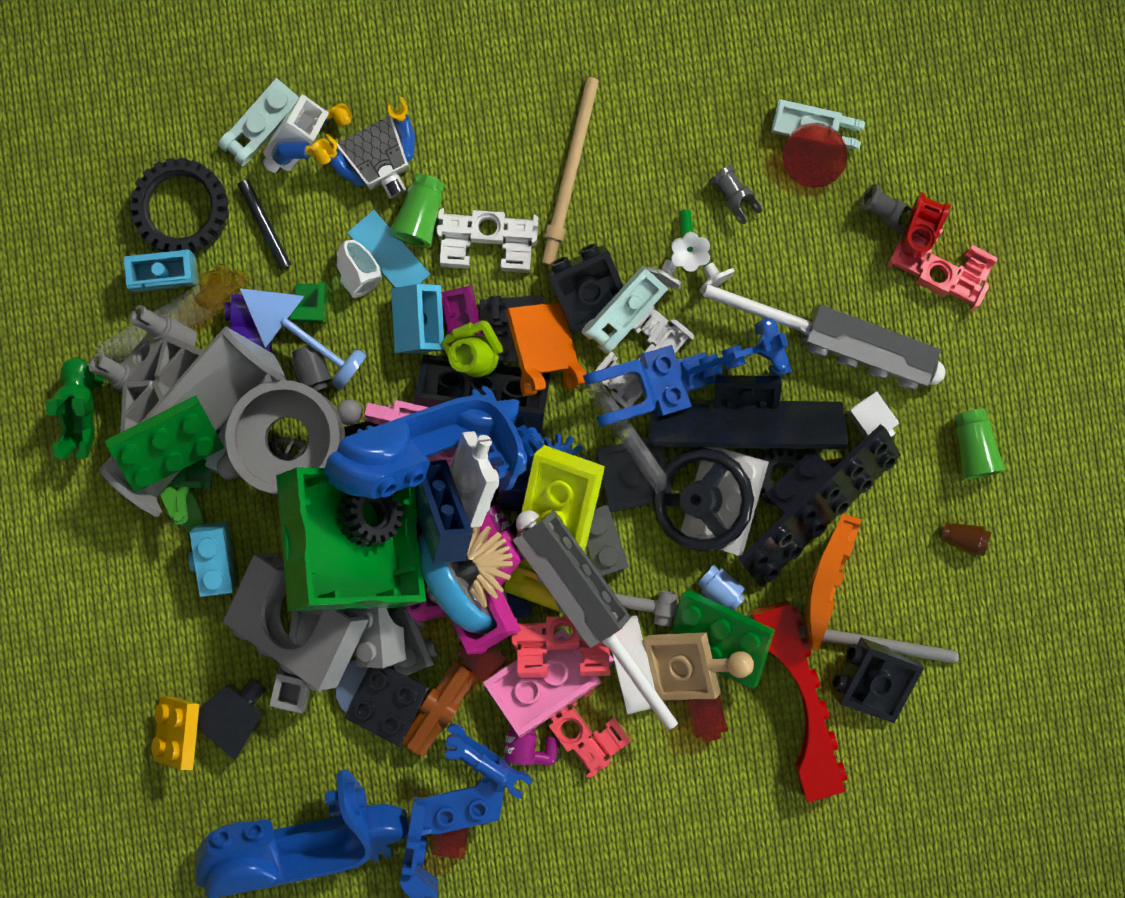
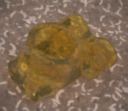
M218 264L212 271L205 272L199 277L200 291L195 296V301L198 306L212 311L222 309L225 306L226 300L234 292L239 293L241 291L240 288L243 289L249 282V279L241 270L231 271L225 265Z

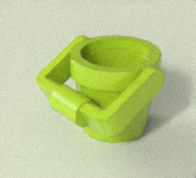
M484 320L474 324L468 323L453 329L452 333L446 335L442 342L451 367L456 371L473 377L487 376L492 373L498 364L499 354L503 352L502 345L492 327ZM479 331H483L485 336L475 334Z

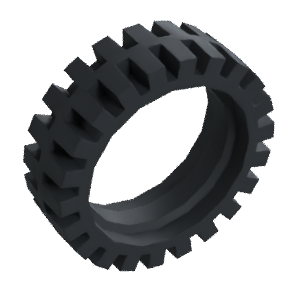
M186 158L166 159V162L161 163L159 161L153 164L154 167L152 169L147 168L143 172L144 176L136 181L135 185L137 187L135 191L132 190L131 193L132 203H130V211L133 215V223L139 234L150 245L163 252L190 250L197 254L200 250L212 246L211 243L214 240L217 241L221 236L222 229L225 230L227 225L226 219L229 217L228 197L218 177L199 162ZM185 176L196 179L205 187L210 196L211 211L208 221L200 231L190 237L174 238L166 236L156 229L150 218L149 203L152 193L160 183L171 177Z

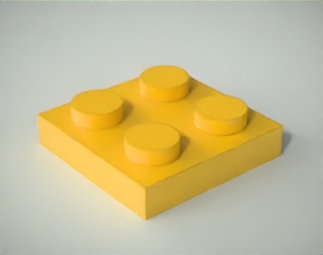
M160 696L159 704L155 709V720L157 722L156 737H154L151 746L154 756L153 761L179 770H193L199 714L198 703L172 696Z

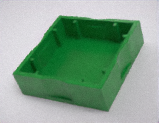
M296 467L276 475L288 611L397 608L426 602L422 573V555L416 531L418 515L415 487H407L394 492L396 495L392 500H399L401 503L396 509L397 511H403V517L397 518L398 521L402 522L401 528L395 529L398 533L386 542L367 547V545L358 546V541L350 542L348 540L351 535L350 533L343 535L341 529L345 528V524H338L337 518L343 517V514L337 513V507L343 505L339 501L343 496H346V493L336 489L328 482L329 478L324 474L325 468ZM365 502L363 505V517L369 526L375 527L377 524L376 511L370 503Z

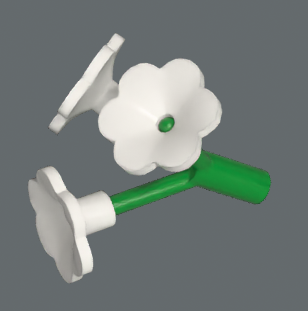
M681 210L679 212L681 237L672 242L671 248L673 253L670 259L665 260L662 269L648 266L647 270L666 287L680 290L682 282L673 276L676 267L683 266L686 271L692 272L699 265H704L702 270L708 279L699 290L703 294L707 284L718 287L730 279L735 270L731 268L727 271L719 272L715 264L709 262V241L706 238L698 237L693 232L692 212L690 210Z

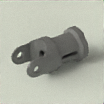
M731 164L712 177L709 183L716 185L726 199L725 205L737 221L741 224H746L747 218L740 209V202H747L756 213L762 212V206L748 186L744 187L733 172L734 167Z
M877 184L871 185L862 195L859 208L863 211L869 210L880 217L881 223L900 234H904L905 229L899 226L898 220L902 211L910 214L912 208L900 199H892L881 192V188Z

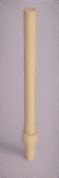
M586 78L551 225H547L544 237L547 239L542 264L550 266V263L556 260L559 243L564 240L566 229L563 228L599 83V80L596 78Z

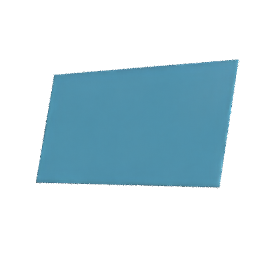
M375 210L371 211L347 232L353 240L363 245L371 253L380 266V271L395 288L420 284L430 275L405 244L388 233L390 227Z

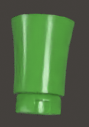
M415 174L413 183L409 185L401 209L388 233L407 244L431 248L434 226L443 198L441 194L445 183L429 175Z
M975 409L955 415L954 418L957 425L955 431L959 444L962 480H972L1007 471L994 438L991 421H987L986 409Z

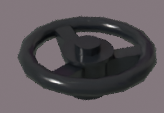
M702 447L683 451L666 463L655 481L652 503L656 521L669 539L682 548L707 552L722 549L740 537L751 520L754 496L750 478L739 462L723 451ZM698 461L715 463L702 480L686 486L681 493H666L667 485L675 472L685 465ZM727 470L738 483L741 496L739 515L729 529L726 528L718 515L723 503L722 493L718 485ZM666 506L681 507L686 514L701 519L715 537L700 539L687 536L674 526L667 515Z

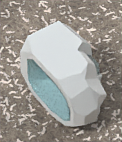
M346 240L342 242L337 250L336 265L341 274L340 281L353 298L364 296L372 291L382 280L380 266L371 253L357 241Z

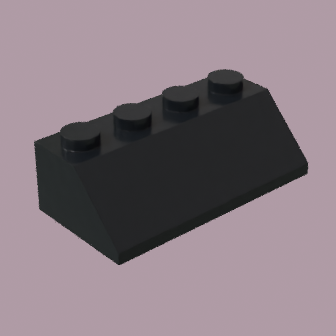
M423 354L413 404L430 408L456 398L471 396L473 389L481 394V388L485 386L493 392L497 401L518 400L519 410L514 423L515 427L525 425L526 428H536L537 433H540L542 437L551 372L542 373L546 389L537 391L535 395L523 396L520 388L522 375L520 367L497 364L494 371L489 375L473 377L452 368L448 357Z

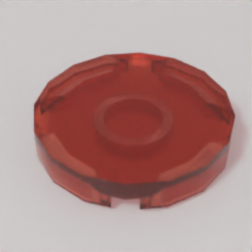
M818 122L804 124L795 129L785 142L782 155L784 168L791 179L802 186L811 188L827 186L837 180L844 171L848 158L846 143L841 134L834 128Z

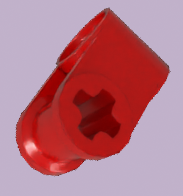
M919 193L901 238L900 245L905 255L910 258H920L933 247L946 221L951 204L946 202L943 205L926 198L925 193ZM912 234L922 236L925 241V247L915 246L911 239Z

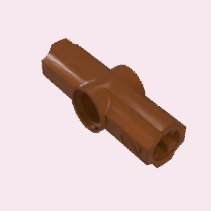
M455 660L437 688L434 687L418 710L419 715L412 722L402 744L414 753L424 757L442 728L445 730L461 705L459 703L476 681L475 679L478 674Z

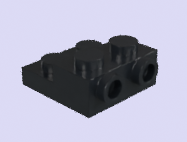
M597 243L589 244L580 249V256L571 260L568 257L558 258L550 263L551 269L545 271L573 334L582 331L584 326L594 319L623 288L609 250L604 245L598 247Z
M861 637L857 645L852 644L848 648L846 653L847 664L842 672H837L833 676L831 693L839 704L895 723L924 667L920 662L893 653L887 646Z

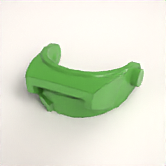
M168 486L160 493L166 511L175 525H184L190 534L195 525L204 524L199 503L194 493L188 487H182L176 491Z

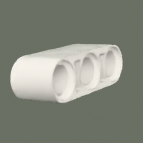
M637 615L631 616L623 628L615 634L655 689ZM613 654L627 714L652 709Z

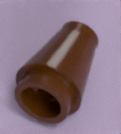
M946 522L941 541L947 542V544L976 557V554L985 556L991 531L984 530V526Z

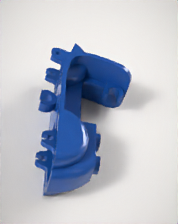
M482 386L481 394L473 389L471 396L456 398L376 427L368 425L366 430L358 429L356 434L347 436L339 443L337 451L333 452L327 459L324 474L329 478L328 482L332 486L348 495L373 499L389 497L396 491L407 487H415L422 483L426 478L430 465L427 457L458 446L462 432L475 431L477 437L487 435L491 438L492 444L488 451V460L492 468L498 473L499 487L502 490H510L513 488L518 475L526 470L527 454L514 425L518 415L519 401L514 399L497 401L493 392L488 387Z
M341 770L337 773V791L333 790L325 793V803L329 806V814L334 817L274 829L271 821L268 819L253 822H234L212 831L197 849L194 859L196 885L205 887L207 898H219L344 872L359 867L368 861L369 858L374 862H378L379 854H384V857L389 860L392 857L389 844L402 840L408 834L407 812L396 805L375 804L367 806L364 787L360 785L348 770Z

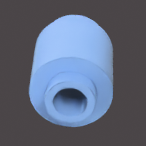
M714 565L696 584L702 589L701 593L706 598L732 610H735L745 599L741 594L745 588L724 569L721 568L719 570Z

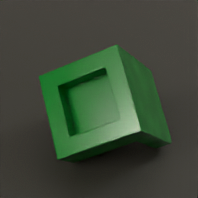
M326 282L296 284L295 295H302L304 297L291 313L290 319L300 323L326 324L328 284Z

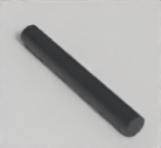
M249 179L241 181L237 186L280 271L289 268L292 264Z

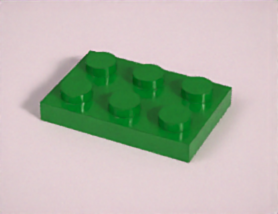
M196 395L105 440L109 452L134 493L224 449L220 437Z
M687 589L682 594L671 634L707 632L713 659L729 658L738 651L748 653L754 661V668L747 677L737 678L730 672L717 673L754 689L759 684L775 629Z

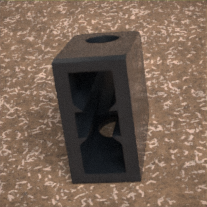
M251 677L241 690L232 683L227 684L199 708L197 729L231 758L237 759L245 750L266 713L256 702L267 688L254 677Z

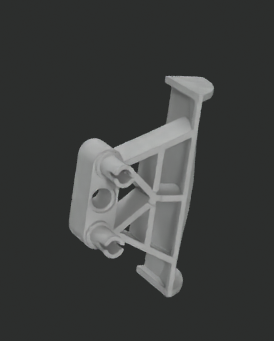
M142 305L136 307V310L141 312V315L134 310L132 311L130 323L148 333L126 359L119 364L102 353H96L94 356L100 361L92 358L89 363L90 372L109 380L112 387L122 393L120 433L195 395L215 430H217L230 416L232 409L240 398L256 387L267 373L278 380L285 376L273 353L226 326L203 351L194 347L197 336L193 329L170 316L160 317ZM112 455L99 469L104 478L125 498L155 517L162 513L157 496L180 472L178 471L134 493Z

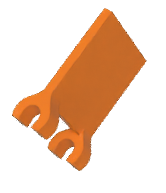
M559 302L514 307L505 310L522 371L520 388L523 396L535 395L537 391L546 389L542 373L564 370L563 384L566 390L576 389L580 384H585L583 375H586L587 372L578 363L567 319Z

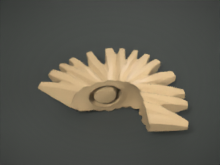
M487 526L480 534V527H472L473 534L467 557L476 564L479 575L476 576L477 579L474 580L470 593L483 608H486L485 590L495 599L499 597L495 591L496 589L503 593L504 589L495 577L510 580L511 575L498 569L513 566L512 561H507L513 555L512 553L505 554L511 548L510 546L502 548L507 541L505 538L500 540L502 535L499 532L487 541L491 527Z

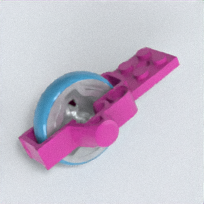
M487 512L483 524L480 526L479 534L487 526L491 527L487 538L488 541L497 533V530ZM417 518L416 531L422 555V573L426 602L406 607L412 618L422 622L448 615L467 654H482L501 640L520 632L521 629L508 605L505 591L501 593L496 589L495 591L499 597L495 599L485 590L486 608H483L470 593L473 582L477 579L476 576L479 575L478 567L472 560L466 557L465 561L432 562ZM508 531L499 532L502 535L500 540L505 538L507 542L502 548L510 546L511 549L505 554L512 553L513 557L507 561H512L513 566L498 570L511 575L524 558L521 557L516 544L513 542L514 535ZM495 577L504 589L506 579ZM483 633H488V634L484 635L483 637H480V635H479V634H483Z

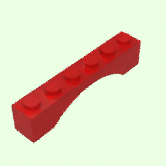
M787 600L749 611L751 619L775 629L769 652L775 655L787 667L796 682L802 698L804 736L801 750L794 766L804 798L809 803L845 792L843 782L848 780L842 761L838 763L836 761L834 751L839 749L834 732H828L825 720L829 719L830 716L825 701H819L816 689L821 687L815 668L810 670L807 657L812 655L806 637L801 639L798 626L802 625V620L797 606L792 607Z

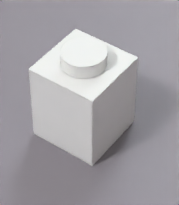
M878 392L872 393L846 412L864 438L880 424L887 429L891 437L896 434L893 428L899 422Z

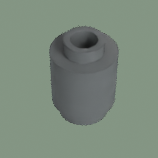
M310 345L294 350L292 352L294 359L291 362L298 382L318 392L327 389V382L331 381L332 378L324 356Z

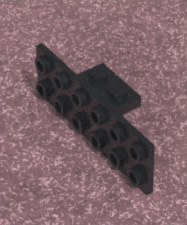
M716 375L714 400L690 399L692 407L658 417L656 408L650 412V441L653 447L832 450L847 449L848 438L842 402L780 401L781 376Z
M880 424L834 468L812 449L765 493L767 498L785 515L739 558L740 563L760 587H763L767 582L773 581L788 562L799 557L808 543L814 538L821 536L828 524L837 516L845 513L849 509L850 504L861 493L867 492L884 471L890 470L896 464L901 453L887 429Z

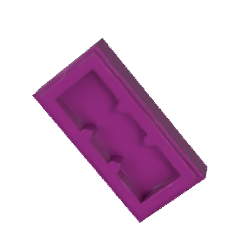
M473 286L441 292L442 309L448 334L452 333L453 329L465 324H474L480 321ZM479 331L475 335H483V332Z

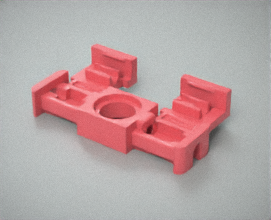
M943 229L940 230L936 241L938 240L939 236L942 234ZM912 234L913 244L917 247H925L923 237L918 234ZM901 240L899 241L887 263L888 269L893 265L918 277L915 283L942 297L949 293L972 305L970 311H975L979 307L989 287V284L985 281L992 266L996 263L997 257L971 245L964 258L968 259L965 266L957 267L932 254L931 249L920 258H910L902 251ZM933 268L941 269L946 276L945 282L937 283L933 281L930 277V270Z
M567 616L546 617V623L518 624L521 631L512 635V644L517 651V674L519 678L548 677L547 664H543V654H547V650L580 649V653H584V663H580L581 676H610L609 647H606L603 642H599L590 648L585 640H582L577 635L575 626ZM563 625L570 627L573 633L568 640L559 641L555 638L554 632L558 627ZM585 665H602V666L585 667ZM525 667H542V668H525Z
M594 689L590 690L589 692H587L586 694H584V696L587 698V697H588L589 695H591L595 690H594ZM574 701L550 718L552 722L549 727L567 752L573 749L589 771L586 777L591 778L599 770L607 767L611 761V756L629 744L631 739L615 717H612L606 723L607 728L599 733L596 730L593 733L574 708L577 705L576 701ZM571 720L576 722L580 728L579 735L574 738L566 737L562 732V724ZM611 726L620 736L621 740H619L617 736L614 734V732L611 730Z

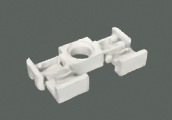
M444 208L439 210L437 234L438 238L442 240L440 267L469 269L470 257L466 256V246L470 247L471 243L503 245L502 249H506V259H501V271L530 273L531 249L537 244L538 217L534 215L533 220L505 218L504 212L473 210L472 216L445 214ZM484 220H492L496 223L497 230L492 235H483L479 231L480 223ZM448 257L464 258V260L448 259ZM506 261L523 262V264L506 263Z
M654 306L632 328L637 333L642 331L649 337L647 340L649 343L653 342L657 345L655 347L651 344L645 352L672 345L676 353L687 339L692 341L694 335L677 320L670 321V324L673 325L672 327L668 325L667 322L669 320L656 311ZM649 316H651V318H650V319L645 323V325L640 329L639 327L645 322V320H646ZM611 351L595 371L605 369L612 360L614 362L610 367L619 365L616 362L618 358ZM634 374L602 381L610 390L614 388L618 391L617 394L612 391L611 397L624 408L631 407L643 393L641 384L638 381L639 378Z

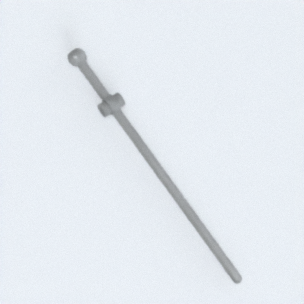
M660 590L658 599L655 600L614 593L624 608L651 612L655 614L653 623L662 626H673V620L676 618L679 607L677 593ZM804 625L798 626L800 637L805 638ZM826 629L822 640L824 642L850 646L852 644L857 645L862 637L887 646L895 654L955 663L959 659L958 653L954 650Z

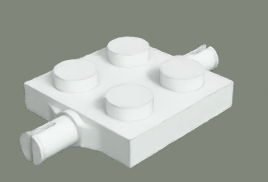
M475 431L462 432L450 466L453 480L471 528L482 526L486 513L490 509V503L495 490L499 486L498 473L492 468L488 460V451L492 444L491 438L487 435L477 437Z

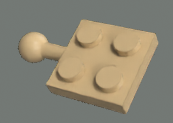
M707 632L648 635L643 640L655 691L662 700L716 699L721 694L716 672H730L737 678H744L750 675L754 668L752 657L743 651L735 652L729 658L713 659Z

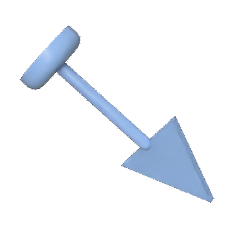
M240 288L265 348L283 325L339 367V370L332 379V385L339 391L346 385L365 359L366 354L364 352L354 350L343 361L288 320V317L304 296Z

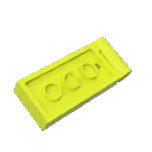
M543 445L534 454L522 512L526 510L536 512L539 515L535 520L537 521L554 510L585 552L605 466ZM524 559L511 573L510 580H506L504 591L563 613L557 607L556 601L547 587L539 582L536 572L529 562Z

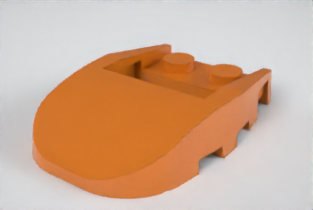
M844 513L814 571L806 598L804 632L810 649L816 652L821 646L835 605V601H832L836 591L835 587H841L845 575L841 572L847 558L851 556L862 521L860 518Z

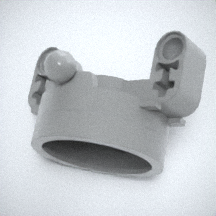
M267 373L256 387L240 398L232 409L225 431L227 454L222 456L217 462V471L224 479L233 480L241 476L247 483L259 490L278 494L276 475L296 467L325 468L328 457L337 451L339 443L345 438L343 424H356L362 417V407L357 401L347 399L342 401L336 409L325 396L303 383L286 380L285 376L278 380ZM296 418L308 430V447L304 454L297 459L290 461L280 460L269 449L267 442L268 432L273 424L280 419Z

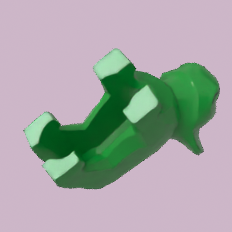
M73 357L64 362L61 368L59 380L62 383V387L57 390L52 399H48L45 402L47 415H57L61 427L59 441L53 443L54 458L58 459L69 458L74 449H78L75 454L76 459L88 458L95 436L94 401L91 391L104 383L103 377L95 376L94 373L90 372L88 362L80 357Z

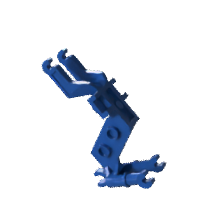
M764 318L754 324L756 334H761L756 346L744 350L741 349L740 345L721 351L723 355L721 358H718L717 354L706 356V352L677 360L673 346L669 345L640 354V360L636 359L583 375L587 386L619 376L634 374L639 378L644 394L642 403L596 417L598 425L602 427L636 416H642L653 411L655 408L658 417L690 408L692 406L688 391L715 383L713 376L723 372L722 366L726 365L728 370L746 364L744 358L755 354L770 360L771 365L768 367L770 376H779L792 372L784 349L788 346L785 333H779L776 321L771 318Z
M454 723L448 726V732L452 733V735H448L446 739V745L450 748L445 750V756L449 759L462 760L471 766L473 771L480 772L484 776L475 786L424 798L414 796L400 879V886L409 898H437L439 879L420 867L424 864L427 837L421 835L442 834L498 821L505 787L509 789L510 794L521 799L523 792L515 788L514 783L517 780H523L529 785L532 783L530 775L524 771H516L507 765L504 759L488 750L486 745H481L467 736L464 728L459 724Z

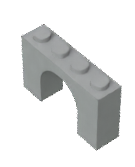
M273 553L254 554L223 623L233 629L232 632L235 636L248 640L257 646L256 650L260 654L272 657L279 662L281 669L288 673L296 674L303 679L304 685L309 689L319 692L337 688L369 619L355 609L323 610L310 639L302 646L297 645L286 635L280 619L281 603L286 593L284 560Z

